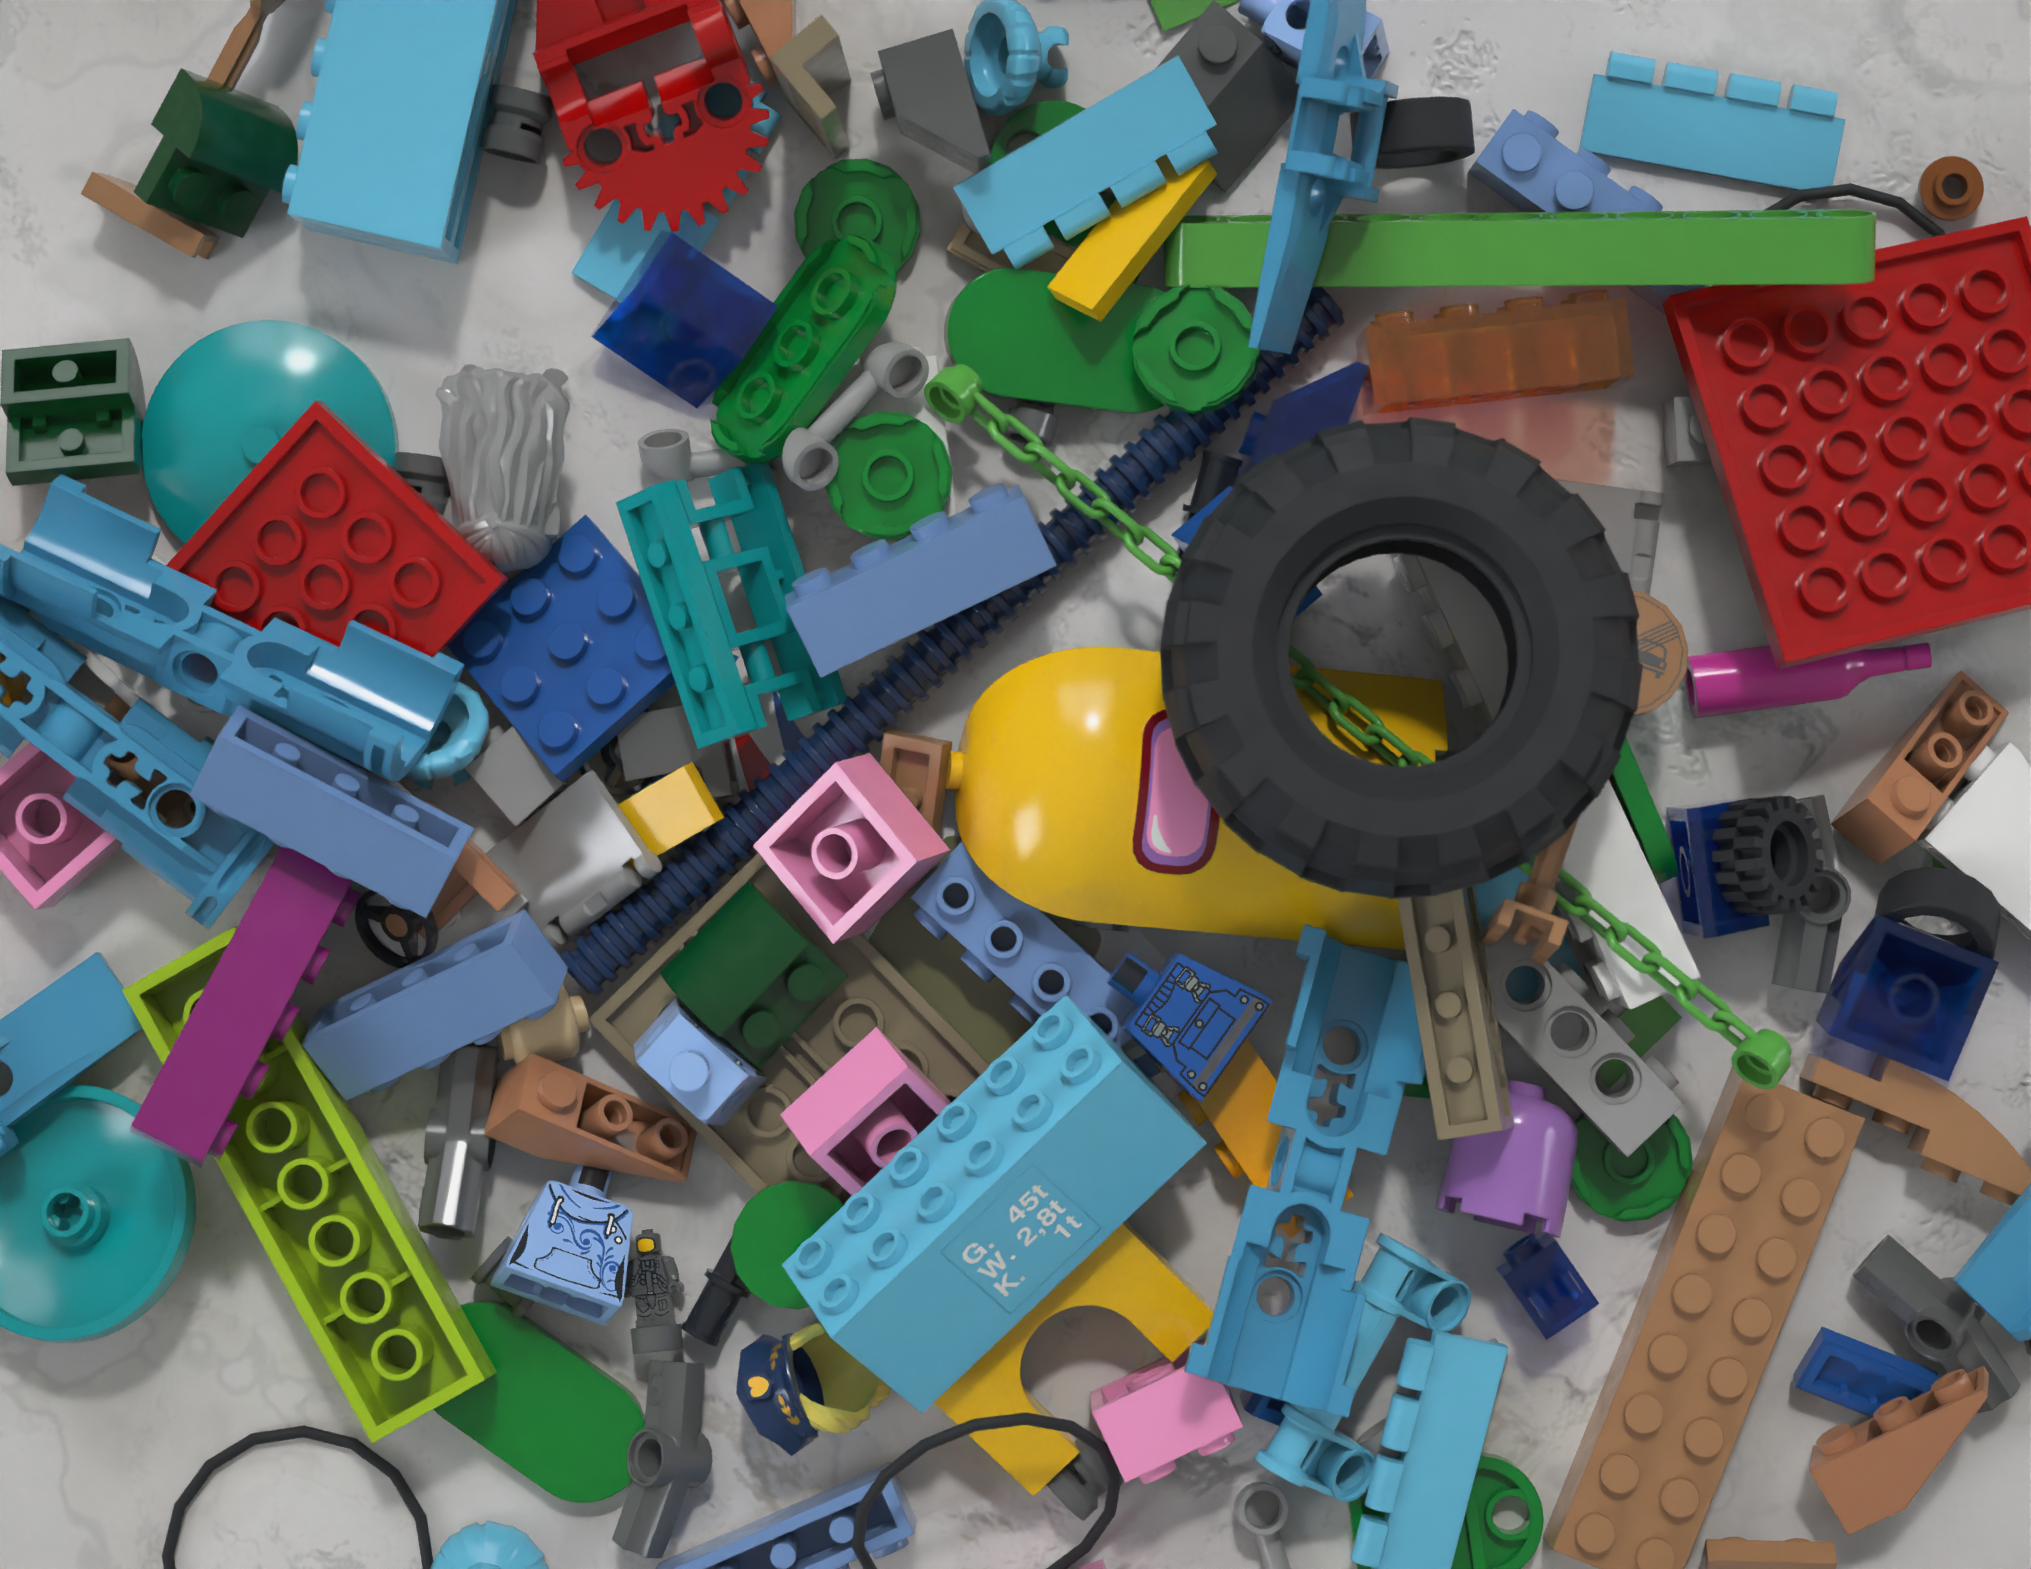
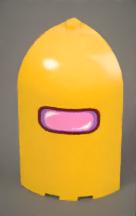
M1103 646L1080 647L1049 653L1023 663L1004 674L983 692L967 717L958 751H949L945 789H954L957 826L968 853L986 876L1000 888L1020 901L1041 911L1059 917L1093 923L1296 941L1300 940L1302 927L1306 924L1326 930L1327 936L1344 943V945L1406 950L1397 898L1389 899L1381 896L1340 892L1299 878L1297 874L1260 853L1258 854L1224 824V821L1203 793L1194 785L1175 746L1163 700L1159 651ZM1290 665V673L1296 677L1297 671L1302 666ZM1316 668V671L1344 694L1355 697L1383 721L1385 728L1396 735L1412 750L1421 752L1433 762H1435V754L1444 755L1448 751L1447 720L1441 680ZM1316 682L1312 684L1314 688L1330 701L1334 698ZM1295 688L1306 714L1316 727L1334 744L1356 757L1376 764L1394 766L1370 745L1359 742L1331 718L1329 711L1302 689ZM1351 706L1349 711L1343 715L1363 733L1366 727L1371 724ZM1383 738L1381 743L1400 758L1402 753Z

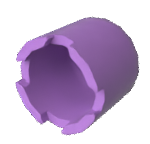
M1509 1080L1508 1086L1515 1127L1498 1132L1453 1138L1435 1209L1454 1214L1456 1203H1460V1212L1474 1215L1473 1220L1531 1234L1535 1232L1536 1223L1542 1222L1541 1232L1546 1233L1550 1237L1559 1238L1564 1223L1575 1162L1578 1131L1573 1118L1563 1108L1545 1101L1546 1088L1530 1083Z

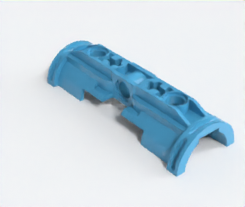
M60 474L50 483L44 505L24 542L23 550L17 552L0 544V596L27 607L50 631L154 679L159 685L220 714L232 716L240 705L355 766H363L365 769L392 782L401 780L412 769L426 749L449 706L465 665L440 652L432 658L354 620L348 623L340 647H337L276 617L262 631H259L209 607L217 589L151 559L161 529L85 494L86 485L63 474Z
M0 596V652L6 656V660L0 663V670L12 678H17L23 672L27 673L31 678L27 689L34 695L28 704L23 701H15L11 706H8L2 701L6 689L0 684V753L9 759L22 741L26 739L77 777L76 780L66 791L62 799L123 843L120 849L192 901V904L185 913L209 930L275 844L267 835L234 818L217 814L207 804L193 798L196 805L195 817L187 826L173 828L166 825L160 819L157 806L161 796L170 790H182L190 795L215 741L207 736L200 743L141 698L132 706L121 722L68 683L86 661L87 657L29 615L31 611L27 607ZM129 752L135 754L138 757V761L135 763L134 769L148 781L153 779L156 769L167 777L166 781L155 787L149 794L145 808H142L133 801L135 796L143 792L142 789L128 780L123 781L118 786L113 785L109 781L113 769L106 761L111 754L119 758L126 756Z
M1305 924L1302 927L1295 955L1306 963L1284 1045L1286 1051L1267 1118L1268 1122L1282 1126L1266 1189L1251 1184L1249 1186L1231 1256H1228L1205 1345L1191 1342L1184 1372L1252 1393L1348 1418L1356 1388L1345 1386L1344 1381L1367 1297L1366 1294L1352 1292V1287L1370 1219L1341 1211L1357 1149L1387 1156L1405 1085H1422L1426 1067L1408 962L1392 960L1346 946L1344 943L1327 936L1326 930ZM1335 1027L1348 1030L1356 1042L1354 1057L1344 1065L1333 1063L1324 1052V1039L1327 1033ZM1317 1068L1329 1075L1348 1076L1346 1086L1342 1083L1332 1084L1329 1103L1338 1107V1114L1336 1118H1325L1321 1126L1317 1124L1318 1113L1309 1109L1310 1099L1322 1098L1328 1079L1315 1078ZM1292 1215L1297 1217L1296 1228L1305 1232L1303 1243H1292L1290 1245L1285 1261L1299 1263L1297 1274L1282 1267H1265L1267 1255L1271 1258L1281 1259L1285 1242L1284 1238L1275 1235L1276 1226L1278 1223H1289ZM1271 1277L1283 1280L1290 1291V1301L1287 1308L1282 1313L1274 1316L1266 1314L1257 1302L1259 1286L1263 1281Z

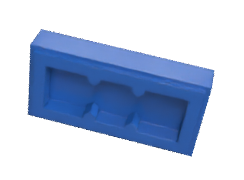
M1821 1327L1793 1373L1795 1388L1873 1418L1874 1412L1880 1406L1894 1398L1905 1396L1908 1400H1912L1931 1391V1386L1939 1379L1937 1371L1828 1328Z

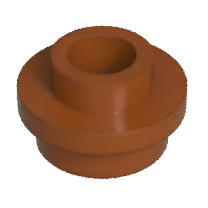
M1958 156L1943 157L1931 163L1922 173L1918 184V195L1924 209L1933 217L1943 221H1956L1970 215L1979 206L1984 194L1983 178L1977 167L1967 159ZM1945 177H1955L1961 182L1963 191L1960 198L1951 199L1944 194L1942 183Z

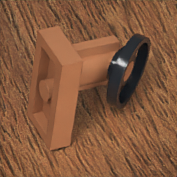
M426 802L427 804L441 810L434 802ZM469 838L426 918L411 910L394 906L384 896L382 898L390 906L368 905L370 898L378 894L369 889L360 897L356 904L355 924L363 943L371 953L386 964L403 968L435 951L438 943V932L477 893L497 912L506 910L524 891ZM368 918L379 922L384 933L390 939L400 942L405 956L392 952L377 939L370 927ZM418 933L426 940L425 949L419 956Z

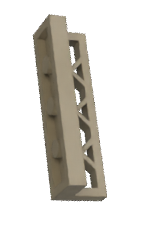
M821 14L774 53L770 60L787 103L832 157L836 159L849 148V144L837 106L830 97L851 81L839 35Z
M1475 885L1437 896L1397 898L1438 1141L1498 1132L1515 1127L1485 945L1480 943L1483 931Z

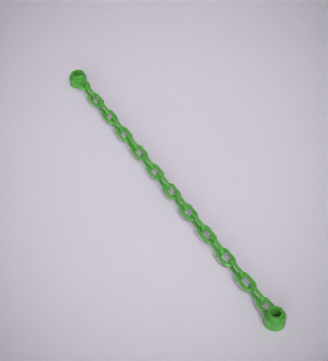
M956 364L954 367H944L926 384L924 388L926 401L939 417L950 423L957 424L971 416L988 430L990 437L1014 458L1022 463L1029 464L1056 486L1058 493L1088 518L1097 520L1124 542L1126 549L1156 574L1165 576L1174 584L1177 575L1175 572L1179 569L1182 560L1176 550L1151 529L1139 525L1112 503L1108 494L1078 470L1071 469L1044 447L1041 439L1010 414L1003 413L981 395L983 383L973 369L963 364ZM980 405L993 417L989 420L976 407ZM1008 425L1029 441L1025 445L1023 452L1002 435L1008 430ZM1043 457L1061 473L1057 476L1039 460ZM1076 481L1097 497L1092 502L1091 508L1070 491L1075 487ZM1109 513L1128 527L1126 532L1107 517ZM1144 537L1166 554L1160 558L1159 564L1138 547L1143 543ZM1289 644V656L1302 666L1297 671L1296 677L1291 673L1294 687L1302 689L1329 711L1331 718L1359 742L1370 745L1394 766H1418L1419 763L1421 765L1433 763L1427 756L1419 751L1412 750L1396 735L1385 728L1383 721L1359 700L1351 695L1344 694L1316 671L1314 664ZM1316 682L1334 698L1330 701L1314 688L1312 684ZM1350 706L1371 723L1366 727L1364 733L1343 716L1349 711ZM1383 738L1402 753L1400 758L1381 743ZM1526 862L1518 866V868L1529 876L1532 866ZM1561 868L1558 878L1579 895L1573 899L1571 904L1553 890L1558 895L1556 904L1566 913L1579 917L1601 937L1606 939L1608 946L1629 965L1643 974H1648L1664 989L1675 996L1678 1004L1703 1026L1711 1031L1718 1032L1737 1049L1731 1057V1063L1736 1073L1744 1081L1759 1089L1770 1090L1775 1088L1791 1065L1790 1055L1792 1050L1788 1041L1782 1035L1770 1029H1761L1756 1033L1737 1016L1732 1014L1730 1007L1701 982L1690 979L1668 959L1663 957L1660 949L1632 925L1621 922L1594 900L1585 886ZM1591 909L1610 924L1608 929L1589 914ZM1627 934L1649 952L1643 956L1641 961L1619 944L1625 941ZM1662 967L1680 982L1678 987L1658 970ZM1697 992L1719 1009V1011L1713 1014L1711 1019L1690 1002V1000L1696 997ZM1730 1025L1746 1036L1745 1039H1740L1729 1030Z

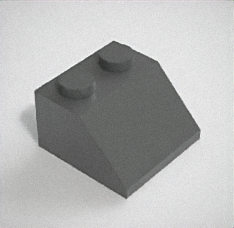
M1213 0L1157 67L1178 55L1216 121L1217 125L1206 132L1218 153L1207 160L1210 161L1217 172L1212 183L1226 193L1294 113L1299 84L1296 83L1295 78L1263 41Z
M953 29L879 50L878 55L882 69L870 72L883 119L888 120L896 117L902 135L973 173H977L991 164L990 151Z

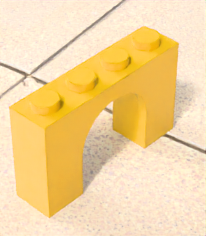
M1125 1221L934 1403L957 1425L977 1418L1024 1412L1055 1417L1022 1386L1020 1377L1021 1359L1025 1346L1035 1330L1048 1318L1060 1311L1076 1306L1091 1305L1111 1309L1129 1320L1173 1363L1191 1345V1342H1195L1209 1328L1213 1310L1205 1298L1138 1231ZM1022 1425L975 1431L968 1434L1032 1496H1035L1080 1453L1070 1433Z

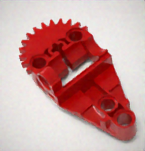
M537 0L536 45L533 56L554 105L559 127L569 152L572 151L562 159L564 166L580 165L585 170V173L575 184L578 190L598 183L602 189L594 206L600 210L615 198L618 199L620 207L617 221L622 224L626 222L636 208L642 210L643 228L646 231H651L658 213L665 214L671 232L679 231L681 211L684 210L689 212L698 226L704 225L705 213L703 203L707 201L723 214L729 211V206L722 190L726 187L743 196L748 192L749 188L737 172L739 169L760 172L762 164L747 153V148L768 146L769 137L757 133L750 128L752 124L769 119L770 115L767 109L752 107L753 98L763 92L764 88L762 83L750 84L751 75L722 0ZM691 21L704 56L654 75L664 111L667 115L678 113L681 118L675 124L673 137L666 138L661 129L650 131L647 124L653 120L655 109L643 79L592 99L588 98L576 64ZM716 83H730L739 90L743 103L736 113L729 116H721L710 110L706 103L705 95L708 89ZM605 128L616 133L622 144V152L619 157L611 161H601L593 157L586 143L590 132L595 129Z

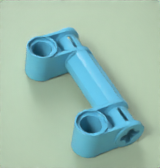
M1380 1233L1376 1240L1380 1248L1361 1281L1354 1280L1352 1292L1367 1295L1344 1381L1345 1386L1356 1388L1355 1393L1397 1318L1403 1316L1432 1331L1447 1333L1460 1325L1466 1317L1471 1304L1470 1289L1463 1281L1435 1265L1422 1254L1384 1233ZM1285 1402L1281 1409L1285 1416L1268 1448L1266 1450H1258L1254 1459L1271 1472L1302 1488L1308 1486L1342 1502H1351L1366 1493L1376 1459L1369 1450L1336 1428L1342 1416Z

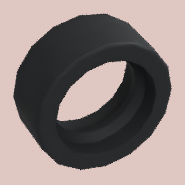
M1438 96L1399 99L1387 102L1375 169L1430 166L1460 160L1475 153L1472 111L1469 100L1459 97ZM1359 112L1350 113L1352 147Z
M1923 867L1905 870L1889 879L1878 895L1872 926V944L1881 959L1899 973L1921 981L1937 983L1968 980L1984 972L1994 959L2000 927L2001 907L1992 891L1974 877L1944 868ZM1922 915L1943 917L1960 924L1968 932L1954 935L1932 934L1913 927L1904 919Z

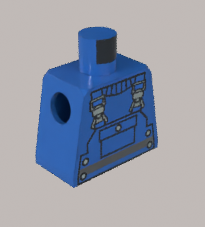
M1127 952L1106 982L1135 1003V1006L1123 1021L1121 1028L1187 1095L1200 1102L1205 1099L1273 1002L1265 994L1180 953H1172L1159 972H1157L1131 952Z

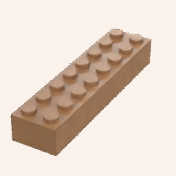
M1732 1066L1693 1162L1689 1180L1687 1179L1543 1534L1552 1550L1599 1569L1685 1568L1866 1120L1865 1118L1779 1083L1770 1090L1756 1088L1744 1081Z

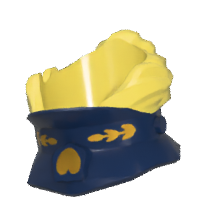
M821 1323L809 1325L796 1333L783 1335L782 1341L773 1336L763 1334L740 1352L736 1386L738 1399L758 1434L776 1443L791 1456L813 1442L818 1437V1431L820 1430L835 1434H847L850 1430L860 1427L863 1421L869 1420L871 1408L879 1406L890 1394L891 1387L831 1339Z

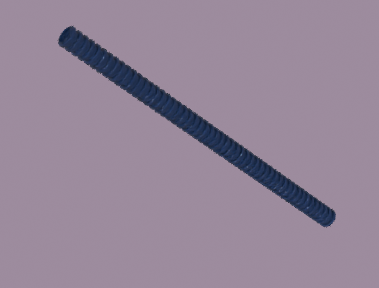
M1312 287L1291 354L1261 349L1255 378L1241 397L1220 410L1190 414L1169 409L1170 413L1165 417L1158 414L1153 419L1156 426L1150 431L1146 428L1139 431L1138 435L1141 439L1136 444L1128 441L1123 447L1126 453L1120 458L1115 454L1109 458L1111 466L1106 471L1098 468L1094 472L1096 480L1093 482L1108 494L1112 503L1122 511L1132 515L1137 511L1135 503L1139 499L1147 502L1152 497L1149 490L1155 485L1159 488L1166 485L1167 481L1164 477L1169 472L1177 475L1182 469L1179 463L1184 459L1191 462L1196 457L1194 450L1199 445L1207 448L1211 444L1210 435L1214 432L1221 435L1226 430L1224 423L1229 418L1234 422L1241 417L1239 412L1241 407L1245 405L1251 408L1256 403L1254 396L1258 392L1263 395L1268 393L1271 389L1268 383L1271 380L1281 381L1286 376L1283 370L1288 365L1292 368L1299 365L1300 359L1298 356L1302 352L1310 355L1315 350L1313 343L1317 339L1325 341L1329 338L1330 333L1328 329L1332 325L1340 328L1345 323L1341 308L1322 287ZM1080 485L1081 493L1077 497L1091 508L1092 502L1097 497L1083 485ZM1064 499L1067 506L1061 511L1054 508L1049 513L1052 519L1046 525L1041 521L1037 523L1057 566L933 624L934 626L927 632L924 629L918 631L916 635L919 639L912 646L909 642H905L901 646L904 653L897 659L891 655L886 660L889 666L883 672L875 669L871 673L874 680L868 685L861 682L857 686L859 693L853 699L847 695L846 701L843 703L845 706L837 712L835 709H831L827 713L830 719L824 725L819 722L814 724L812 729L815 733L810 738L802 735L797 740L800 747L794 752L790 749L783 752L782 755L785 760L780 765L772 762L767 767L770 774L764 779L761 776L753 779L755 787L750 792L742 789L738 793L741 799L735 805L728 802L723 807L726 813L723 815L724 818L711 825L705 832L701 831L694 835L696 840L691 845L686 842L678 847L681 852L678 857L668 856L664 860L666 867L653 876L647 885L642 883L635 890L637 894L632 898L627 896L620 902L622 907L617 912L610 909L605 913L607 921L602 925L596 922L590 926L592 934L587 939L584 936H579L575 940L576 949L572 952L565 949L560 954V957L567 965V972L586 992L599 996L604 991L602 984L606 980L613 983L619 978L616 971L620 967L629 969L634 964L631 958L636 953L643 956L648 952L646 944L650 940L657 943L663 938L661 930L666 926L673 929L678 925L676 917L680 913L685 916L689 915L693 911L690 904L695 900L703 902L708 897L705 891L710 886L714 889L719 888L722 885L720 880L722 875L725 873L730 876L737 871L735 864L740 859L744 862L749 861L752 858L749 851L754 848L753 845L835 762L853 758L859 752L862 755L867 754L870 751L868 744L874 738L878 742L883 740L884 734L882 731L889 725L895 729L900 724L897 718L903 712L910 715L915 711L912 706L915 701L920 699L925 702L930 697L927 691L933 685L938 689L944 685V681L941 678L946 673L950 672L952 675H955L959 671L956 664L963 658L967 662L973 659L974 655L971 651L978 645L981 648H985L989 644L986 637L992 632L999 635L1004 630L1001 624L1007 618L1014 622L1018 618V614L1015 612L1022 605L1028 609L1033 604L1031 597L1036 592L1044 595L1048 591L1045 585L1051 579L1058 582L1063 577L1060 571L1066 565L1070 568L1075 567L1078 564L1075 559L1078 554L1083 552L1085 555H1088L1093 550L1090 544L1096 538L1101 542L1107 538L1106 528L1097 520L1090 519ZM1109 513L1107 517L1120 526L1122 522Z

